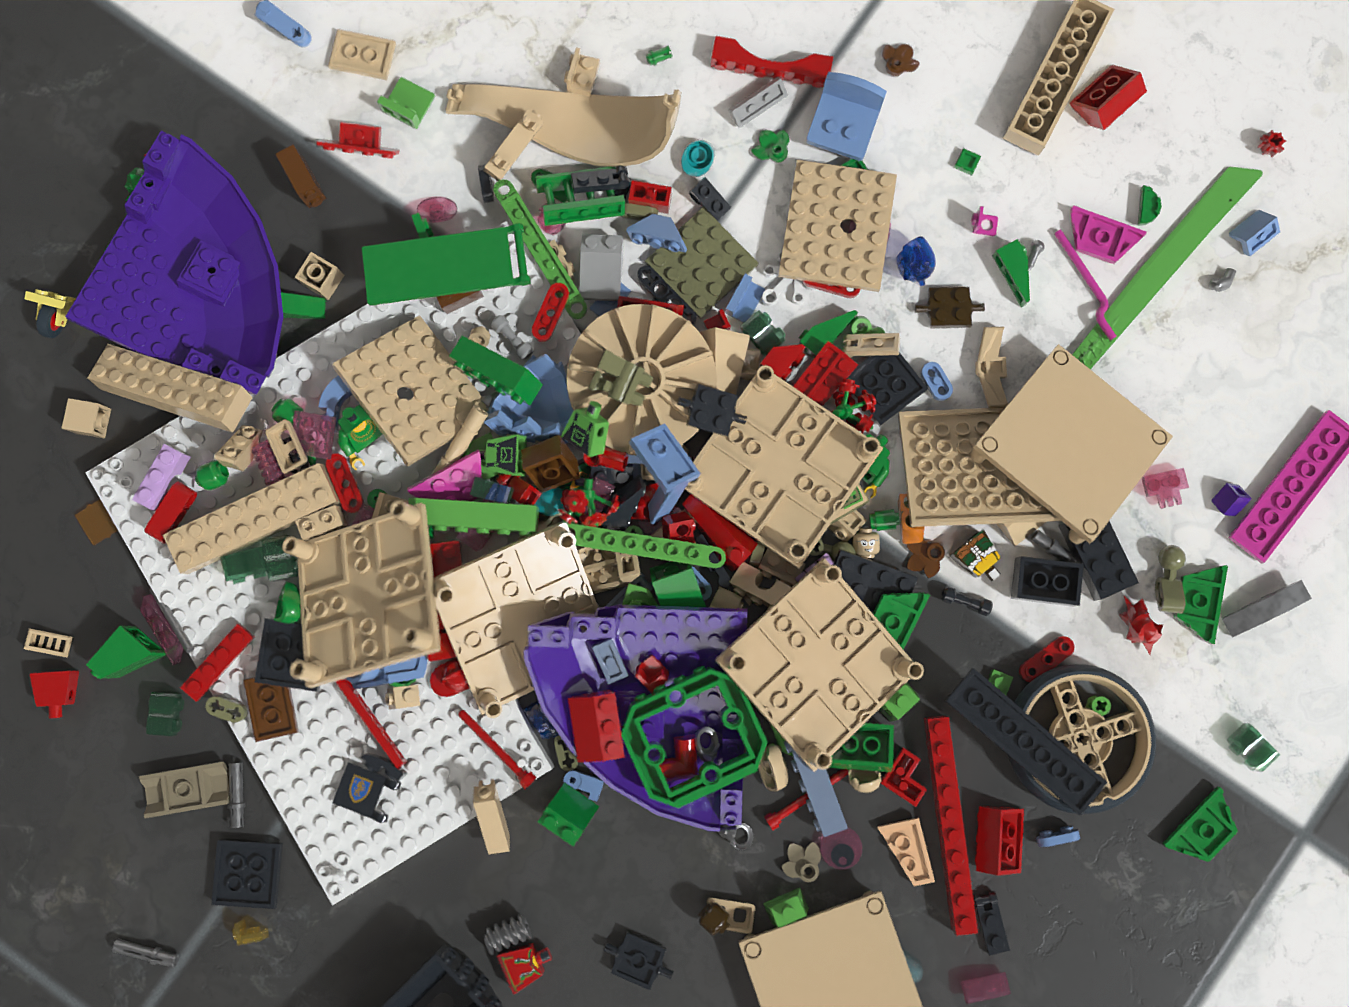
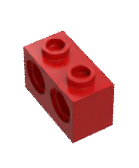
M686 512L662 517L663 538L696 544L693 537L695 522Z

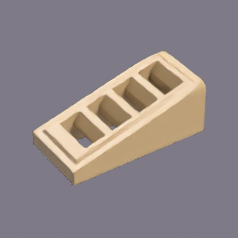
M29 629L24 649L68 658L73 637ZM37 635H41L38 647L34 646ZM45 636L49 637L46 649L42 648ZM53 638H57L55 649L50 650ZM61 640H66L63 652H60Z

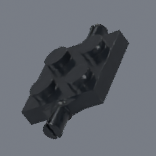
M697 384L691 400L678 397L677 405L688 408L689 416L686 426L727 437L733 421L744 425L747 416L735 413L738 395Z
M627 463L626 469L623 472L602 465L591 467L588 477H580V479L575 480V486H584L585 479H592V490L595 491L596 495L607 500L634 479L633 464ZM642 479L644 485L646 486V479ZM594 499V503H602Z
M628 931L619 948L608 942L605 946V952L615 955V964L611 971V974L648 990H651L654 980L659 975L670 980L673 976L674 971L662 966L663 957L667 950L666 947Z

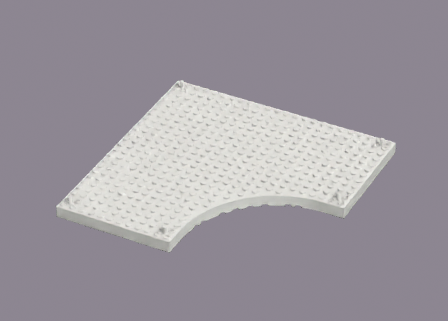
M509 219L495 228L507 227L513 224ZM508 234L513 278L519 276L515 238L514 234ZM525 243L527 273L530 276L531 284L481 290L484 295L483 298L449 314H446L441 309L436 297L373 306L367 304L276 358L274 370L270 377H266L257 395L250 394L253 398L233 433L179 416L86 472L158 601L163 602L172 610L173 616L178 620L193 645L194 650L189 655L197 668L237 623H240L255 636L252 642L209 690L213 697L223 696L246 706L248 713L243 721L237 723L228 721L332 905L476 817L473 795L474 787L479 786V781L482 780L484 785H490L491 779H494L500 801L522 788L519 784L520 781L517 779L518 776L458 716L460 710H465L524 771H531L539 778L555 766L535 735L518 698L502 705V712L496 718H490L486 713L481 715L470 689L450 697L439 696L432 690L430 684L432 672L439 665L452 659L428 661L424 677L418 678L410 684H418L420 706L389 710V706L385 702V694L387 693V688H394L389 684L356 689L407 760V763L402 768L408 774L402 780H399L401 782L400 789L392 790L384 786L375 810L389 815L387 822L379 823L371 818L333 804L332 801L348 762L368 769L364 765L365 761L361 758L367 753L376 754L391 760L337 683L334 681L320 685L319 692L290 688L299 732L255 742L243 682L244 679L253 678L256 675L264 620L266 618L274 619L279 595L285 581L294 583L299 588L298 558L285 553L282 547L284 540L288 537L302 540L297 525L289 527L195 572L180 574L167 543L162 544L144 532L147 523L155 511L146 508L132 499L164 444L191 457L182 474H177L172 478L167 487V492L177 481L197 492L195 501L177 528L294 475L291 472L285 474L282 472L265 434L267 429L277 424L272 418L273 412H271V409L280 399L290 398L303 408L302 417L304 420L299 427L295 428L293 426L300 444L301 438L305 434H312L315 437L316 464L321 463L326 466L327 458L335 453L346 457L337 442L338 433L329 432L323 426L322 419L326 411L318 407L324 389L338 376L332 367L333 363L419 315L449 354L462 335L469 338L470 331L473 328L483 326L490 333V341L486 348L521 366H524L533 355L537 358L546 354L556 364L562 361L567 376L569 357L581 333L564 308L554 333L548 341L539 342L533 337V323L551 285ZM548 311L547 315L553 316L554 311ZM503 315L509 321L508 326L514 331L513 333L520 337L523 342H528L534 348V352L529 358L522 360L516 354L517 349L511 344V341L491 327V322L497 316ZM541 329L539 331L540 335H544L546 333L545 329ZM475 377L473 380L468 378L482 397L496 392L494 387H485ZM401 387L397 391L400 399L410 400L414 396L413 391L408 387ZM354 395L347 398L342 404L339 419L343 417L342 412L345 408L352 407L354 409L360 404ZM483 423L478 431L479 433L474 435L472 441L490 432L494 439L505 436L497 435ZM242 425L262 430V436L253 461L244 471L227 467L229 477L226 484L211 491L205 490L196 483L195 476L198 466L216 460L215 454ZM288 430L281 433L282 440L291 437ZM383 434L358 454L355 452L354 454L359 456L365 463L363 466L360 461H356L354 466L357 470H354L350 465L364 499V507L360 512L353 514L345 511L341 504L337 505L342 508L348 524L347 527L372 519L375 509L368 505L367 496L374 489H382L388 495L405 500L416 498L408 493L407 488L433 473L441 460V456L445 455L452 440L408 467ZM536 440L535 443L527 442L526 448L542 441ZM569 442L566 443L577 458L578 465L583 463L584 453ZM301 444V446H302V448H303V450H304V453H305V455H306V457H307L306 449H305L304 446ZM338 461L335 463V468H340L341 462ZM299 466V467H297V468H295V469H297L298 471H300V470H301V466ZM527 473L525 477H519L531 486L535 485ZM498 476L483 482V496L472 502L501 503L485 499L490 487L494 483L498 484L495 479ZM348 480L343 482V487L346 488L349 486ZM508 496L506 504L521 505ZM356 499L351 501L352 507L357 505ZM432 527L435 538L429 543L435 544L459 540L464 565L518 541L517 538L521 536H519V532H510V535H498V531L489 530V534L476 533L475 529H468V533L455 532V528H447L446 531H435L434 527ZM301 614L299 620L295 623L302 624ZM239 708L229 709L230 712L235 714V718L241 716V713L238 712ZM385 768L382 771L376 772L378 774L388 777L385 774Z

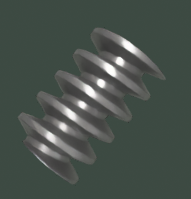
M519 913L518 921L510 917L509 925L505 920H502V928L497 923L494 924V931L486 927L484 940L489 953L493 955L495 949L500 952L503 950V946L509 948L511 942L517 945L519 939L524 942L527 936L532 938V934L526 919Z

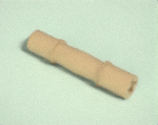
M473 406L465 421L462 422L461 429L452 440L445 455L441 456V460L432 474L460 460L474 435L479 433L480 427L488 416L484 409Z

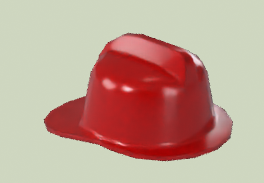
M457 658L439 665L431 674V688L439 696L450 697L470 689Z

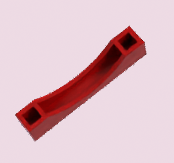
M721 36L715 37L711 57V67L720 71L727 69L738 74H753L759 78L766 76L774 79L779 77L782 81L788 80L798 85L810 84L815 88L824 87L827 74L831 72L833 63L832 56L816 53L796 61H769L751 54L736 39Z

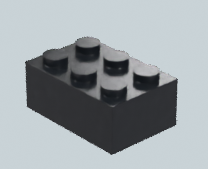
M1023 556L1017 557L1014 563L1011 599L1071 607L1080 606L1084 564Z

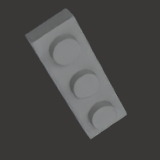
M776 77L728 110L735 125L741 128L787 97L788 94L781 78Z

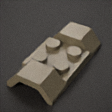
M224 761L139 776L140 782L145 787L147 801L144 818L225 805L230 802L229 770Z

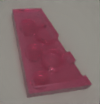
M151 594L143 597L142 615L146 618L172 665L180 663L184 649L154 597Z

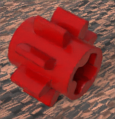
M1271 130L1267 135L1264 134L1260 137L1262 143L1258 145V148L1263 152L1262 155L1270 154L1271 157H1274L1277 153H1281L1284 150V147L1281 145L1286 140L1281 132L1274 133Z

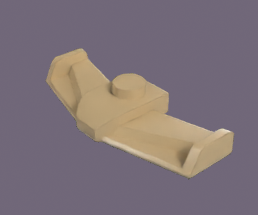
M1004 326L984 327L978 360L975 362V374L980 379L989 408H1004L1009 404L1007 403L1000 378L1007 377L1006 357H998Z

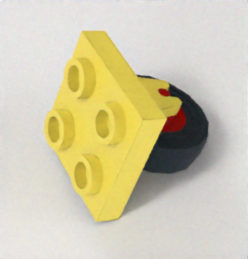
M35 289V293L26 291L24 298L38 303L36 314L37 331L40 335L47 338H56L67 322L65 316L76 298L61 296L57 293Z

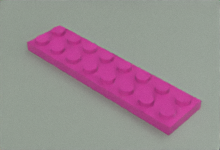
M1325 411L1228 538L1261 564L1265 563L1349 454V424L1332 411Z

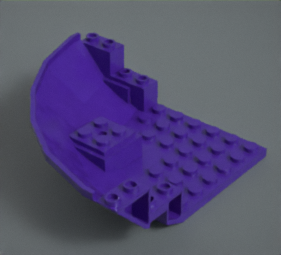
M161 131L143 159L145 172L125 203L127 216L65 317L67 320L136 353L241 385L249 394L257 395L266 377L269 378L274 370L283 323L277 262L260 217L233 176L192 139L181 134L179 140ZM151 182L153 186L147 187L146 183ZM213 267L216 269V272L211 274L208 272V269ZM214 368H219L220 372L215 374L212 372V370Z
M614 605L597 608L595 614L567 612L528 625L529 646L524 648V661L542 711L571 752L576 756L567 698L611 690L615 693L621 730L630 703L634 701V697L646 693V695L651 694L635 676L636 667L650 655H654L669 671L668 681L664 683L666 686L674 683L673 679L681 675H685V677L692 675V671L701 666L705 668L711 667L726 673L715 659L747 630V609ZM580 625H585L587 629L582 630ZM606 638L613 639L628 673L627 677L608 684L592 648V644ZM717 686L687 699L682 707H670L640 721L648 742L657 741L662 745L665 759L675 758L674 737L693 734L696 736L697 731L703 727L712 728L717 734L718 743L721 744L717 757L714 759V763L717 765L744 753V745L737 729H729L720 719V711L726 705ZM673 691L669 698L672 701H677L681 694L679 691ZM736 712L728 713L727 721H734L737 717ZM707 732L702 733L699 738L702 748L706 749L711 744V737ZM623 738L622 743L625 757L604 762H583L610 788L658 816L707 831L720 832V824H727L728 826L742 825L743 778L689 804L676 808L649 798ZM655 748L648 752L650 758H656L659 754V750ZM697 755V766L699 772V767L704 762ZM709 769L706 771L705 777L713 778L716 771ZM688 779L668 781L667 784L671 788Z

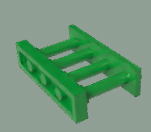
M616 167L536 176L537 193H545L547 205H543L544 225L625 215L624 195L615 196L614 190H606L607 197L597 199L594 192H586L587 200L575 201L571 173L616 169ZM565 190L567 202L555 204L553 191Z

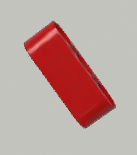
M180 481L175 482L147 523L144 532L162 544L166 543L163 535L177 529L195 501L197 492Z

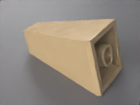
M716 327L699 332L713 353L712 356L717 375L716 389L736 395L750 335Z

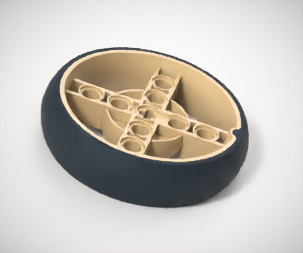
M1064 665L1046 671L1036 677L1021 691L1014 703L1029 715L1036 701L1050 689L1059 715L1052 722L1049 733L1056 739L1063 740L1065 746L1083 762L1085 755L1089 753L1092 760L1087 765L1108 782L1083 814L1099 813L1124 803L1145 782L1155 757V726L1143 698L1121 677L1108 670L1091 665ZM1073 681H1090L1108 688L1121 699L1128 711L1104 719L1092 709L1082 707ZM1066 692L1070 696V701L1067 704L1062 701V696ZM1072 713L1077 715V721L1074 724L1069 720ZM1119 720H1122L1124 723L1121 731L1117 729V722ZM1103 727L1104 735L1099 738L1097 729ZM1135 733L1136 745L1131 765L1122 779L1111 788L1102 763L1108 758L1114 739ZM1079 735L1084 736V739L1081 740L1082 743L1077 742V738H1079ZM1009 756L1011 765L1019 780L1036 798L1055 809L1075 813Z

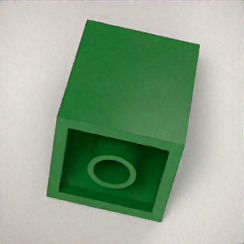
M669 561L649 568L652 584L661 606L706 607L692 564Z
M119 626L86 666L91 669L90 673L98 679L120 678L165 656L167 652L137 626Z
M564 783L545 809L538 823L574 846L600 806Z

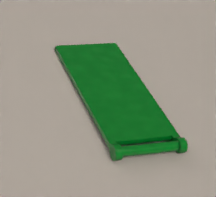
M517 223L507 227L362 247L368 305L373 306L531 284L530 276L527 273L522 235L524 232L523 224ZM508 234H514L519 269V276L513 278Z

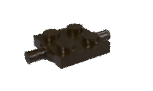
M931 287L928 289L927 304H915L914 310L915 313H927L930 320V329L971 328L972 312H984L985 304L972 303L970 287Z

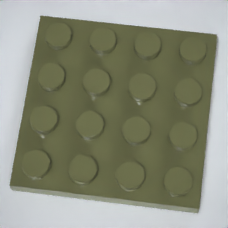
M704 207L678 230L687 248L686 253L680 251L672 252L669 249L660 247L645 260V263L651 266L700 319L741 282L745 274L749 275L759 265L748 251Z

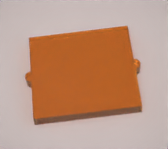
M101 499L92 505L88 504L87 508L75 515L92 545L98 544L105 538H110L113 533L118 531Z

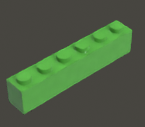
M408 498V504L410 505L418 503L426 505L428 527H434L435 531H446L447 528H455V532L468 533V529H475L476 533L489 534V530L498 531V535H510V532H519V536L527 537L538 530V506Z

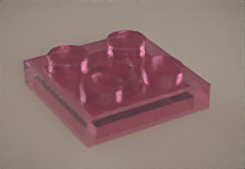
M295 411L293 428L305 455L331 459L336 417ZM297 449L292 450L291 453L298 454Z

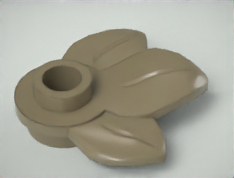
M812 842L806 849L798 844H789L787 853L790 861L781 866L785 874L791 878L800 877L805 882L816 880L819 875L817 865L821 860V853L817 844ZM806 867L812 868L811 874L807 875L804 873Z

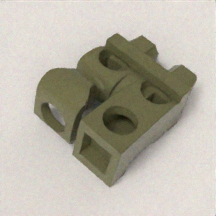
M605 350L597 369L616 377L615 381L605 380L601 372L596 370L588 389L593 391L603 390L608 392L609 398L626 405L641 406L645 395L635 390L638 384L649 388L653 377L644 372V368Z

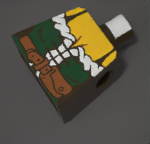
M983 529L978 531L950 555L956 563L975 578L984 573L990 581H993L1001 574L993 565L1000 559V555Z

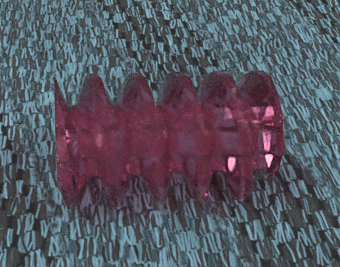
M268 439L253 447L251 452L256 455L255 461L259 463L258 469L263 470L261 476L266 478L264 480L265 485L270 486L289 477L284 476Z

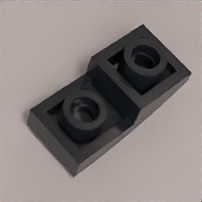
M371 753L364 754L361 757L365 761L364 765L373 772L375 770L379 772L385 768V774L392 780H402L408 774L402 767L396 768L393 762L385 757Z

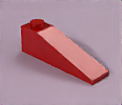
M692 494L683 503L684 508L690 517L694 519L696 527L703 534L708 544L719 547L725 552L726 560L724 565L733 572L758 545L742 529ZM713 551L717 556L718 560L720 561V553L717 551Z

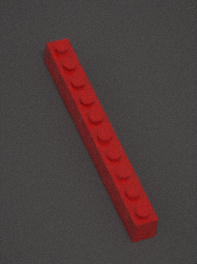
M949 717L923 718L951 930L956 936L976 934L978 930Z

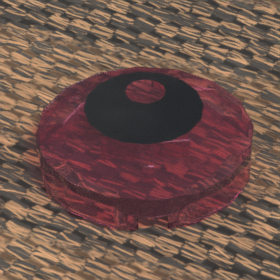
M848 828L826 837L823 836L820 841V851L823 859L829 866L836 869H848L859 861L862 855V842L854 830Z

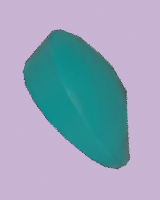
M705 140L691 142L685 148L681 159L684 172L691 177H700L707 173L715 158L713 146Z
M556 487L546 492H541V496L534 504V506H538L540 514L554 516L560 513L558 509H564V505L560 501L561 497H563L562 489Z

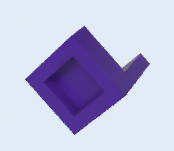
M1226 483L1211 501L1223 515L1235 517L1252 498L1240 485Z

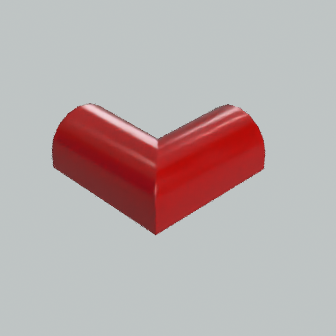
M695 735L674 737L675 758L664 759L659 765L666 782L688 779L698 775Z
M902 747L893 761L891 772L885 773L881 779V784L916 807L927 791L925 787L910 778V775L921 759Z

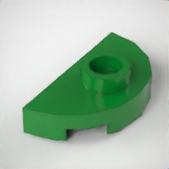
M1146 185L1141 187L1138 226L1153 222L1160 214L1162 208L1161 198L1153 191V188Z

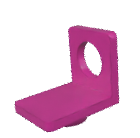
M980 206L977 212L972 215L971 225H974L973 233L995 236L998 217L983 214L984 206ZM982 221H991L993 224L992 229L984 230L981 226Z

